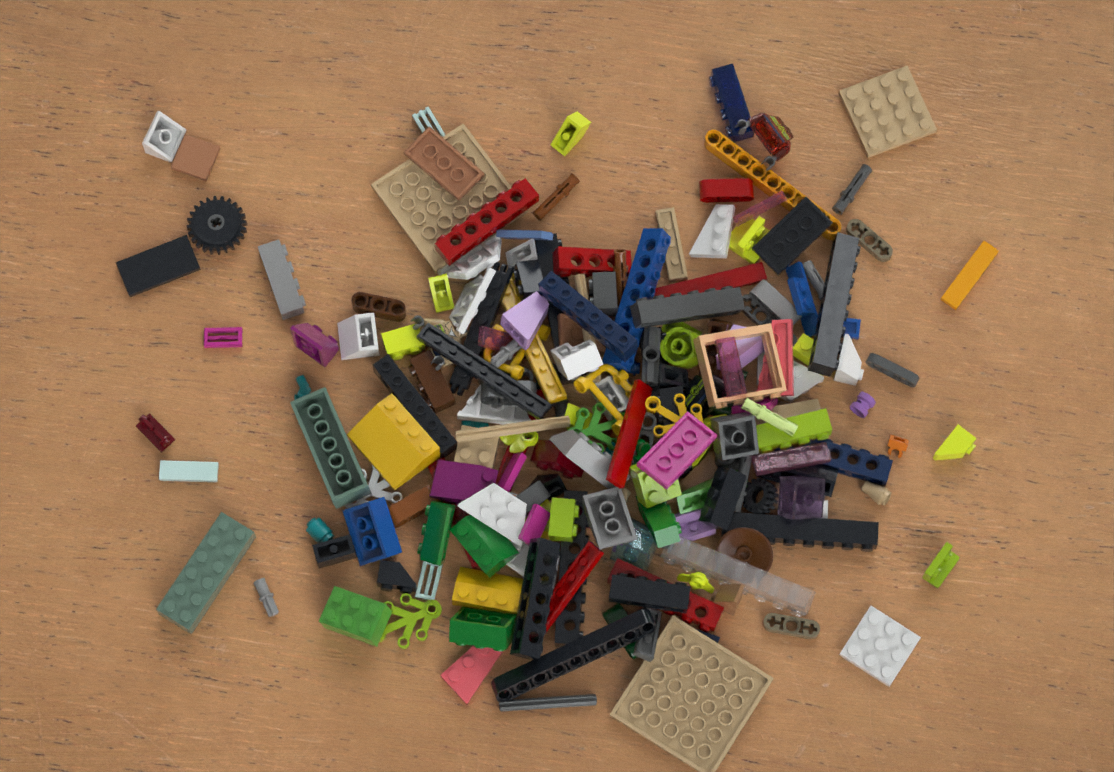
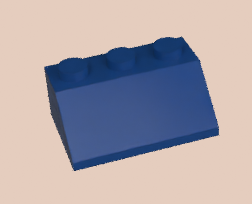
M385 497L342 510L360 566L402 553Z

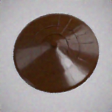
M746 527L736 528L725 533L718 541L715 549V562L719 571L727 579L742 584L753 583L763 578L770 570L773 563V549L769 540L761 532Z

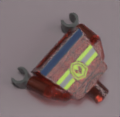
M759 113L748 118L747 121L739 120L735 128L742 127L738 132L739 134H744L747 127L750 126L770 155L772 154V157L767 156L761 163L762 165L764 162H767L770 165L766 169L767 171L775 165V161H779L790 152V141L794 137L790 129L778 116Z

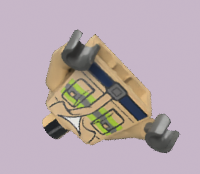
M419 315L411 319V322L417 323L413 326L414 330L421 327V331L427 323H430L460 344H462L460 339L468 334L467 329L464 334L456 331V328H453L450 321L422 318ZM427 346L434 356L431 364H438L435 368L437 371L442 366L453 364Z

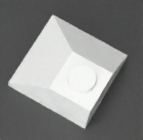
M845 334L834 381L856 386L857 381L862 380L864 369H861L862 362L849 334Z

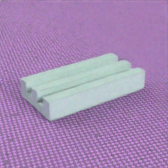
M429 107L412 115L421 133L425 131V128L419 120L420 117H422L427 127L430 126L433 129L425 116L428 114L440 136H445L444 131Z
M423 561L415 598L435 600L443 564L438 566ZM428 564L431 566L424 594H421L422 584L426 572V567ZM437 566V573L433 585L432 594L430 596L428 595L433 576L434 567Z

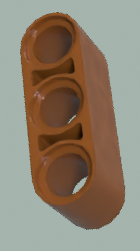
M432 484L388 507L394 528H398L424 514L427 504L430 505L432 501L443 502L442 500L429 497Z

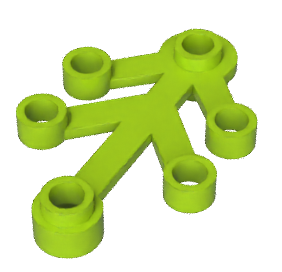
M408 593L402 594L400 597L401 604L403 606L411 605L420 609V611L415 613L396 607L390 601L384 602V604L392 606V614L402 617V619L386 625L379 642L386 638V634L406 626L402 637L398 639V646L401 649H407L410 645L409 640L416 622L422 618L424 620L421 628L416 631V638L419 641H425L428 637L427 632L432 619L438 618L442 612V607L438 601L428 600L424 603L412 598ZM404 597L410 598L409 602L404 603L402 599ZM434 606L436 609L434 612H429L428 608ZM419 632H424L425 637L420 638L418 636ZM401 640H407L405 646H402L400 642Z

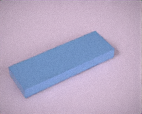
M497 230L496 237L504 239L553 240V234L546 231Z

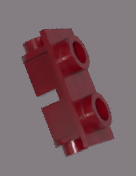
M150 413L147 416L142 415L138 419L140 421L136 425L138 430L161 453L175 441V438Z

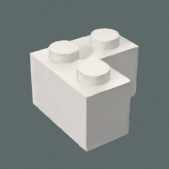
M591 339L574 347L567 342L550 350L558 371L568 380H576L581 374L596 371L599 366L603 365L596 344Z

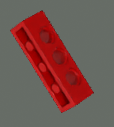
M558 246L553 252L554 273L559 274L561 277L584 274L585 278L596 272H613V268L607 262L615 266V249ZM626 250L627 276L632 267L631 250ZM571 260L575 261L577 266L573 265ZM589 261L593 262L595 267L591 266Z

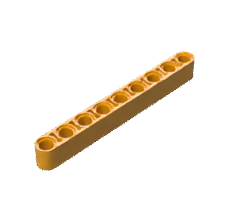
M709 130L706 133L704 146L710 153L744 178L752 179L753 185L788 211H791L799 202L807 197L772 170L767 171L768 167L764 164L761 165L760 161L721 132ZM714 138V139H716L718 142H716V143H711V142L709 141V139ZM726 149H729V150H731L733 153H731V154H726V153H724L723 151L726 150ZM744 160L747 164L740 165L738 162ZM759 171L762 175L755 176L753 172ZM773 182V183H775L777 186H776V187H770V186L768 185V183ZM788 193L792 197L788 199L785 198L783 194ZM809 199L833 222L830 227L836 228L837 231L831 232L827 229L822 234L824 238L833 240L837 232L840 233L841 231L840 221Z

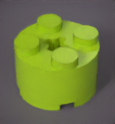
M675 327L667 331V335L660 343L662 357L668 363L683 369L696 366L698 358L693 340L700 335L682 327Z

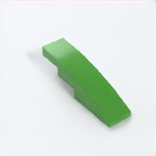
M714 478L683 491L682 495L676 497L680 514L703 508L708 490Z

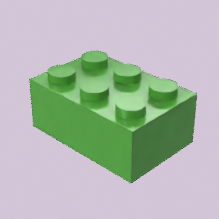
M334 586L319 622L328 630L377 647L393 611L382 602Z

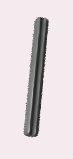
M596 694L511 699L507 702H499V710L502 712L592 706L597 704Z

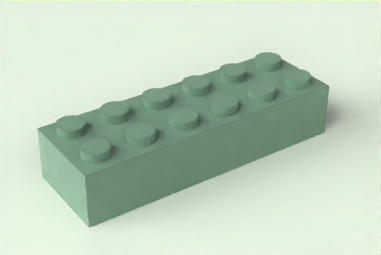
M326 387L291 401L290 404L335 508L338 509L372 494Z
M221 512L156 608L158 614L192 635L255 540L254 531Z

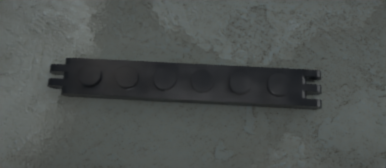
M499 262L494 263L492 269L496 272L486 290V297L478 306V312L473 318L463 345L480 357L484 350L483 343L489 337L514 270L513 266H509L507 269L506 264H502L500 267ZM455 366L449 384L452 385L451 391L453 394L457 391V395L462 396L464 390L469 389L473 376L458 366Z

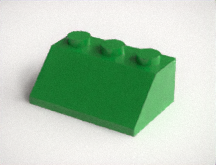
M432 501L430 505L427 504L425 516H428L427 524L423 523L421 531L424 539L423 543H419L417 554H420V560L438 566L445 562L456 505Z
M472 515L464 517L450 529L452 534L489 578L519 554V551L508 538Z
M462 606L450 619L449 642L456 643L459 646L473 645L479 649L486 647L493 648L494 651H504L512 643L517 614Z

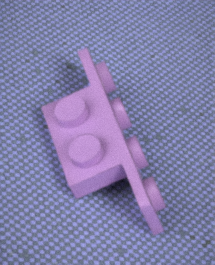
M701 509L683 514H674L682 531L679 534V545L716 534L714 527L698 521Z

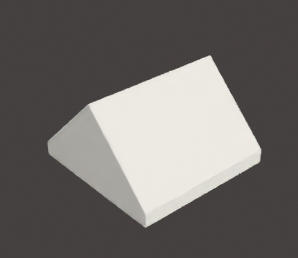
M157 111L142 142L145 153L172 162L186 133V129L162 112Z

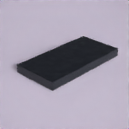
M805 197L755 244L752 250L779 276L833 222L814 203Z
M187 235L116 262L129 297L201 270Z

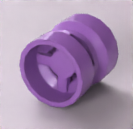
M862 391L857 396V401L853 402L849 408L857 416L865 418L868 410L874 407L876 401L869 394Z

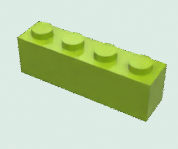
M826 408L785 418L798 425L793 436L768 422L756 425L759 453L761 452V454H768L776 448L781 450L788 449L791 445L797 443L805 445L814 439H818V441L825 440L832 433V426Z

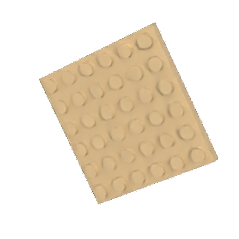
M464 124L446 134L443 138L484 172L485 176L460 201L455 199L410 159L371 184L372 189L435 274L447 265L435 250L437 238L443 234L447 235L456 224L460 223L461 225L470 214L479 212L485 203L494 201L502 191L506 192L511 189L510 184ZM515 196L511 200L514 202H518L521 199ZM499 207L496 211L502 213L506 209ZM526 210V211H525L524 213H522L520 216H518L517 218H515V219H514L513 221H511L509 224H511L512 222H514L515 220H517L518 218H520L521 216H523L524 214H526V213L528 212V210ZM484 218L481 220V222L483 223H489L491 221L489 218ZM468 229L466 231V233L468 234H474L476 232L474 229ZM459 240L451 242L452 245H459L461 243Z
M673 615L657 640L654 659L651 662L644 660L610 713V716L696 771L716 772L774 678Z

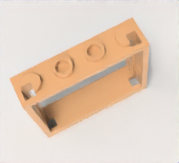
M771 323L701 335L693 340L709 407L716 406V409L727 407V404L734 403V406L742 405L746 398L754 402L762 401L763 397L768 396L770 399L781 397L780 394L787 390ZM761 336L773 388L717 398L705 346Z

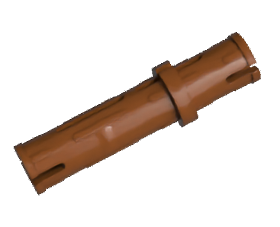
M571 173L533 211V215L541 221L564 197L569 195V192L580 180Z
M625 249L614 250L615 266H613V272L616 273L617 306L620 305L627 283L626 272H628V266L626 265Z

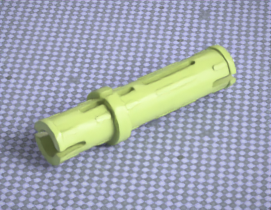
M746 398L741 409L755 415L758 420L762 419L787 434L794 435L798 425L766 408L767 406H761Z

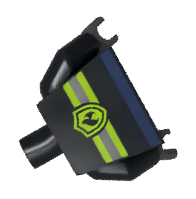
M696 375L693 379L688 378L689 388L683 390L686 398L685 407L686 411L690 413V408L693 404H700L704 420L716 406L709 407L702 377ZM712 375L717 398H723L726 394L725 390L728 391L730 396H734L732 391L735 389L741 392L738 387L729 386V383L722 378ZM697 407L692 409L695 413L700 411Z

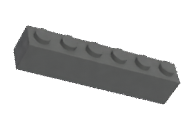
M726 286L717 291L715 288L707 289L702 293L695 290L688 292L687 295H682L681 293L672 294L670 297L659 295L650 300H647V297L636 299V302L630 306L636 329L736 315L745 310L740 287Z

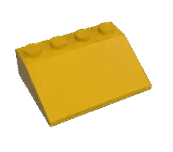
M392 393L377 403L347 434V437L394 491L440 458V447Z

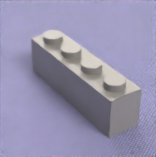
M278 239L258 246L282 319L285 320L303 314V307L306 306L303 295L299 296L297 290L300 289L297 278L293 279L291 273L294 272L291 261L287 262L285 256L288 255L285 244L281 245Z

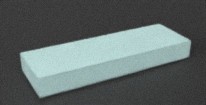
M160 460L159 480L218 482L219 463Z

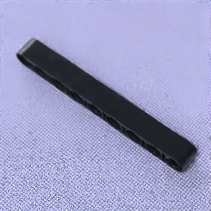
M638 610L540 656V659H534L497 676L491 681L496 700L498 702H507L652 634L656 630L657 625L650 610Z

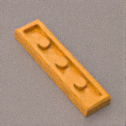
M983 241L940 300L954 310H957L997 256L999 250Z

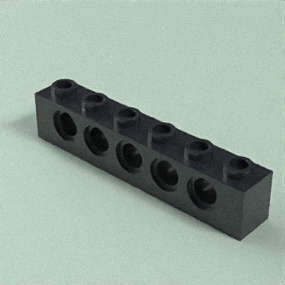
M389 354L374 363V373L440 447V457L445 458L457 449V441Z
M544 538L530 539L510 655L532 660L540 659L543 652L542 644L547 630L546 622L550 613L549 605L553 595V582L557 573V560L560 556V543Z

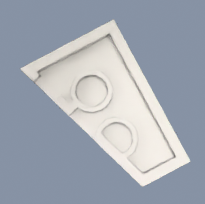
M715 205L689 253L690 257L727 259L736 209L734 205Z

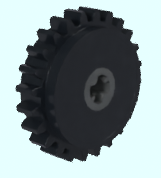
M214 196L211 201L207 197L206 203L199 201L201 205L199 207L194 205L195 212L190 211L192 218H187L189 223L187 230H189V237H192V243H196L198 249L202 247L204 253L209 250L210 255L217 251L218 255H220L222 250L228 253V248L235 250L234 244L240 245L239 239L245 238L242 233H247L246 227H243L247 226V221L244 220L246 216L245 213H242V208H237V202L231 204L230 198L225 201L224 196H221L220 200H217V197Z

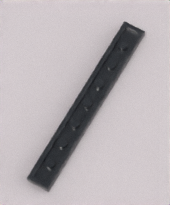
M427 323L417 335V340L537 420L543 419L552 408V404L430 323Z

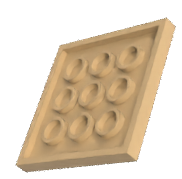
M908 66L842 89L838 93L868 158L937 132V128Z

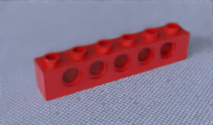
M526 178L522 181H516L512 184L511 189L499 193L491 203H485L479 212L470 214L461 225L460 223L456 224L447 235L443 234L438 237L435 243V250L448 266L452 265L495 234L497 230L502 229L538 203L539 194ZM515 196L521 198L518 202H514L511 199ZM499 207L506 209L502 213L496 211ZM484 218H489L491 220L489 223L481 222V220ZM468 229H474L476 231L474 234L466 233ZM453 240H459L461 242L459 245L451 244Z
M617 558L607 583L611 587L612 575H617V573H624L632 578L644 576L651 581L662 578ZM690 592L687 614L665 610L663 612L670 616L675 614L681 617L683 622L687 624L694 623L699 626L700 630L709 633V631H715L723 614L724 607ZM701 609L706 615L702 618L697 617L695 611Z

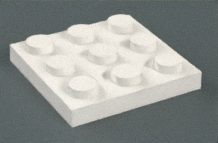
M870 606L839 655L890 687L921 637L873 606Z

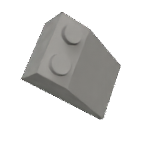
M614 487L583 496L582 505L599 550L637 540L622 489Z

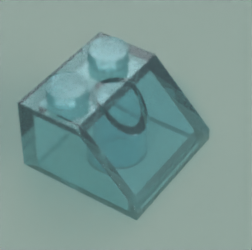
M633 524L637 540L613 546L610 559L616 561L619 558L647 571L657 546L649 531H645Z

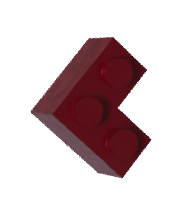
M538 440L530 459L531 462L536 464V468L543 471L551 469L561 472L564 478L570 480L582 478L584 470L566 457L551 440Z

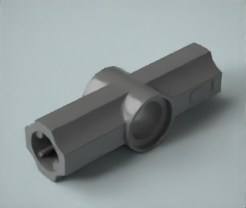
M652 326L644 328L642 381L650 387L658 386L661 328ZM652 353L656 358L651 360L646 355Z

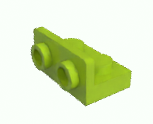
M948 542L942 547L922 577L936 588L941 586L960 558L951 551L953 546Z

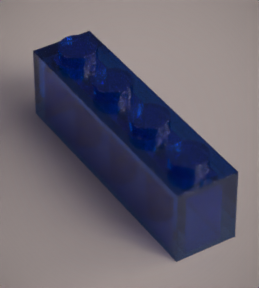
M729 64L712 69L709 82L710 86L714 87L716 91L714 93L715 101L717 104L720 103L721 106L720 116L722 121L725 120L726 122L725 131L727 137H731L733 142L754 137L755 132L751 128H754L753 124L747 127L744 134L738 133L742 127L735 128L739 120L748 121L751 120V116L734 65Z

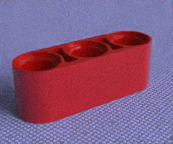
M749 178L699 181L700 201L704 203L754 200L753 180Z

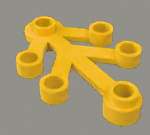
M680 393L674 396V404L678 407L679 416L661 406V401L656 396H650L646 399L645 408L650 413L657 412L673 423H676L687 412L685 407L686 398ZM681 397L683 402L678 403L676 399ZM655 403L656 408H650L649 405ZM695 403L691 406L690 413L704 424L701 414L702 407L700 404ZM697 407L700 411L695 413L692 409ZM675 424L655 426L653 429L654 436L662 438ZM661 429L663 433L657 434L655 431Z

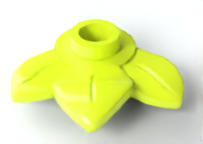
M535 431L500 436V439L504 444L510 446L511 453H520L527 447L535 445L539 437Z
M682 573L677 576L678 581L689 582L693 590L703 589L711 594L714 592V587L708 583L709 580L704 573Z

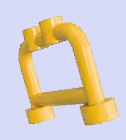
M495 324L492 334L494 337H487L483 343V348H486L483 358L489 363L492 358L491 353L497 349L499 341L507 333L499 324ZM543 324L537 332L540 339L546 341L551 329ZM523 348L518 351L510 365L503 363L498 367L499 370L511 374L510 377L514 380H520L524 373V367L519 366L525 356Z
M603 364L586 377L580 376L573 384L580 393H585L590 389L617 420L612 425V430L618 436L624 417L595 385L593 380L604 371L609 372L613 376V381L617 385H621L625 390L628 398L630 397L633 385L631 386L626 381L629 375L625 370L621 369L618 371L610 364Z

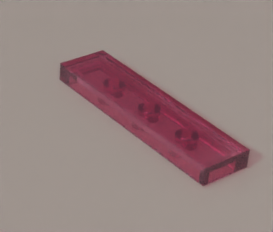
M826 442L754 455L751 458L757 476L831 462L832 459Z

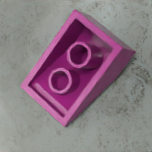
M309 323L292 325L290 328L295 346L323 367H326L339 351L337 340L330 335L328 337L322 333L323 331L316 325L311 326Z
M438 460L429 497L458 505L492 483H496L498 470L481 465Z

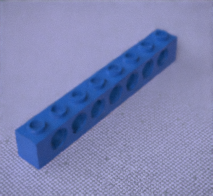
M643 228L614 321L637 339L638 347L645 327L635 329L630 306L636 302V299L647 297V300H650L655 295V289L660 279L668 247L671 243V237L663 228ZM606 347L602 362L603 364L612 365L618 371L623 369L626 372H630L634 364L636 352L624 362Z

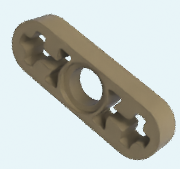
M852 219L848 222L846 232L850 236L859 238V245L880 262L890 260L893 249L886 241L861 220ZM852 226H859L858 231H852ZM871 236L874 238L875 243L868 245L865 243L864 238ZM877 243H880L879 247L876 248V250H874V248L877 246ZM881 250H887V255H880Z
M769 613L763 621L765 630L772 633L815 639L820 632V626L816 621ZM774 618L776 623H781V619L784 620L782 629H779L780 625L778 624L770 627V623H767V621ZM789 621L795 622L797 629L789 631L786 628V623ZM801 623H804L803 628H809L812 625L813 629L816 630L809 634L808 630L802 629V633H799Z

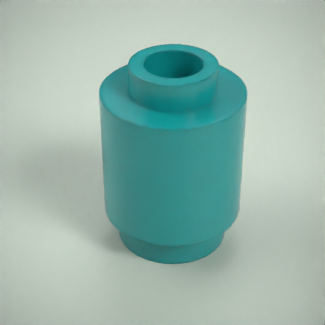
M313 518L306 525V532L317 543L328 541L335 537L332 534L333 531L321 518Z

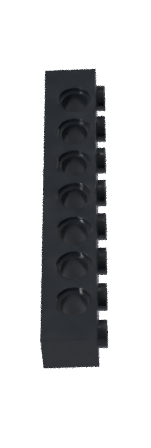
M564 490V498L575 499L576 505L583 512L579 517H575L574 523L578 525L581 532L577 536H573V542L561 541L559 581L589 541V535H586V528H590L582 505L583 496L587 495L588 491ZM577 546L580 548V551L577 554H572L569 551L570 548ZM587 578L568 603H574L577 606L576 609L568 611L565 607L556 619L555 647L564 646L584 636V631H580V624L584 623L585 612H581L582 604L586 603V592H583V585H587ZM569 622L576 625L571 631L565 629V625Z

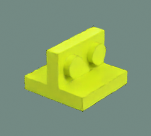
M745 214L731 232L729 249L750 264H755L760 259L752 250V247L770 231L764 227L765 219L759 216L754 220Z

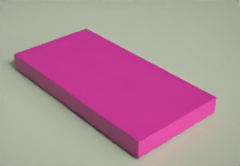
M687 411L637 462V467L667 490L717 438V434Z

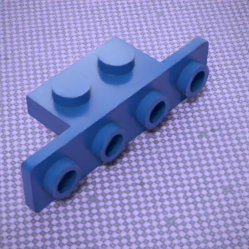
M796 262L786 268L787 282L797 315L802 316L800 320L804 333L812 337L815 335L818 314L802 262Z

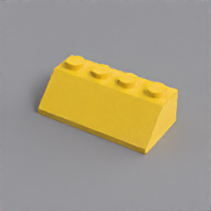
M460 567L452 596V605L517 614L523 579L496 573L489 578L484 571Z

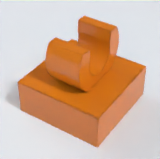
M890 434L887 445L889 446L888 455H891L893 449H897L899 451L898 458H901L903 451L906 452L909 440Z

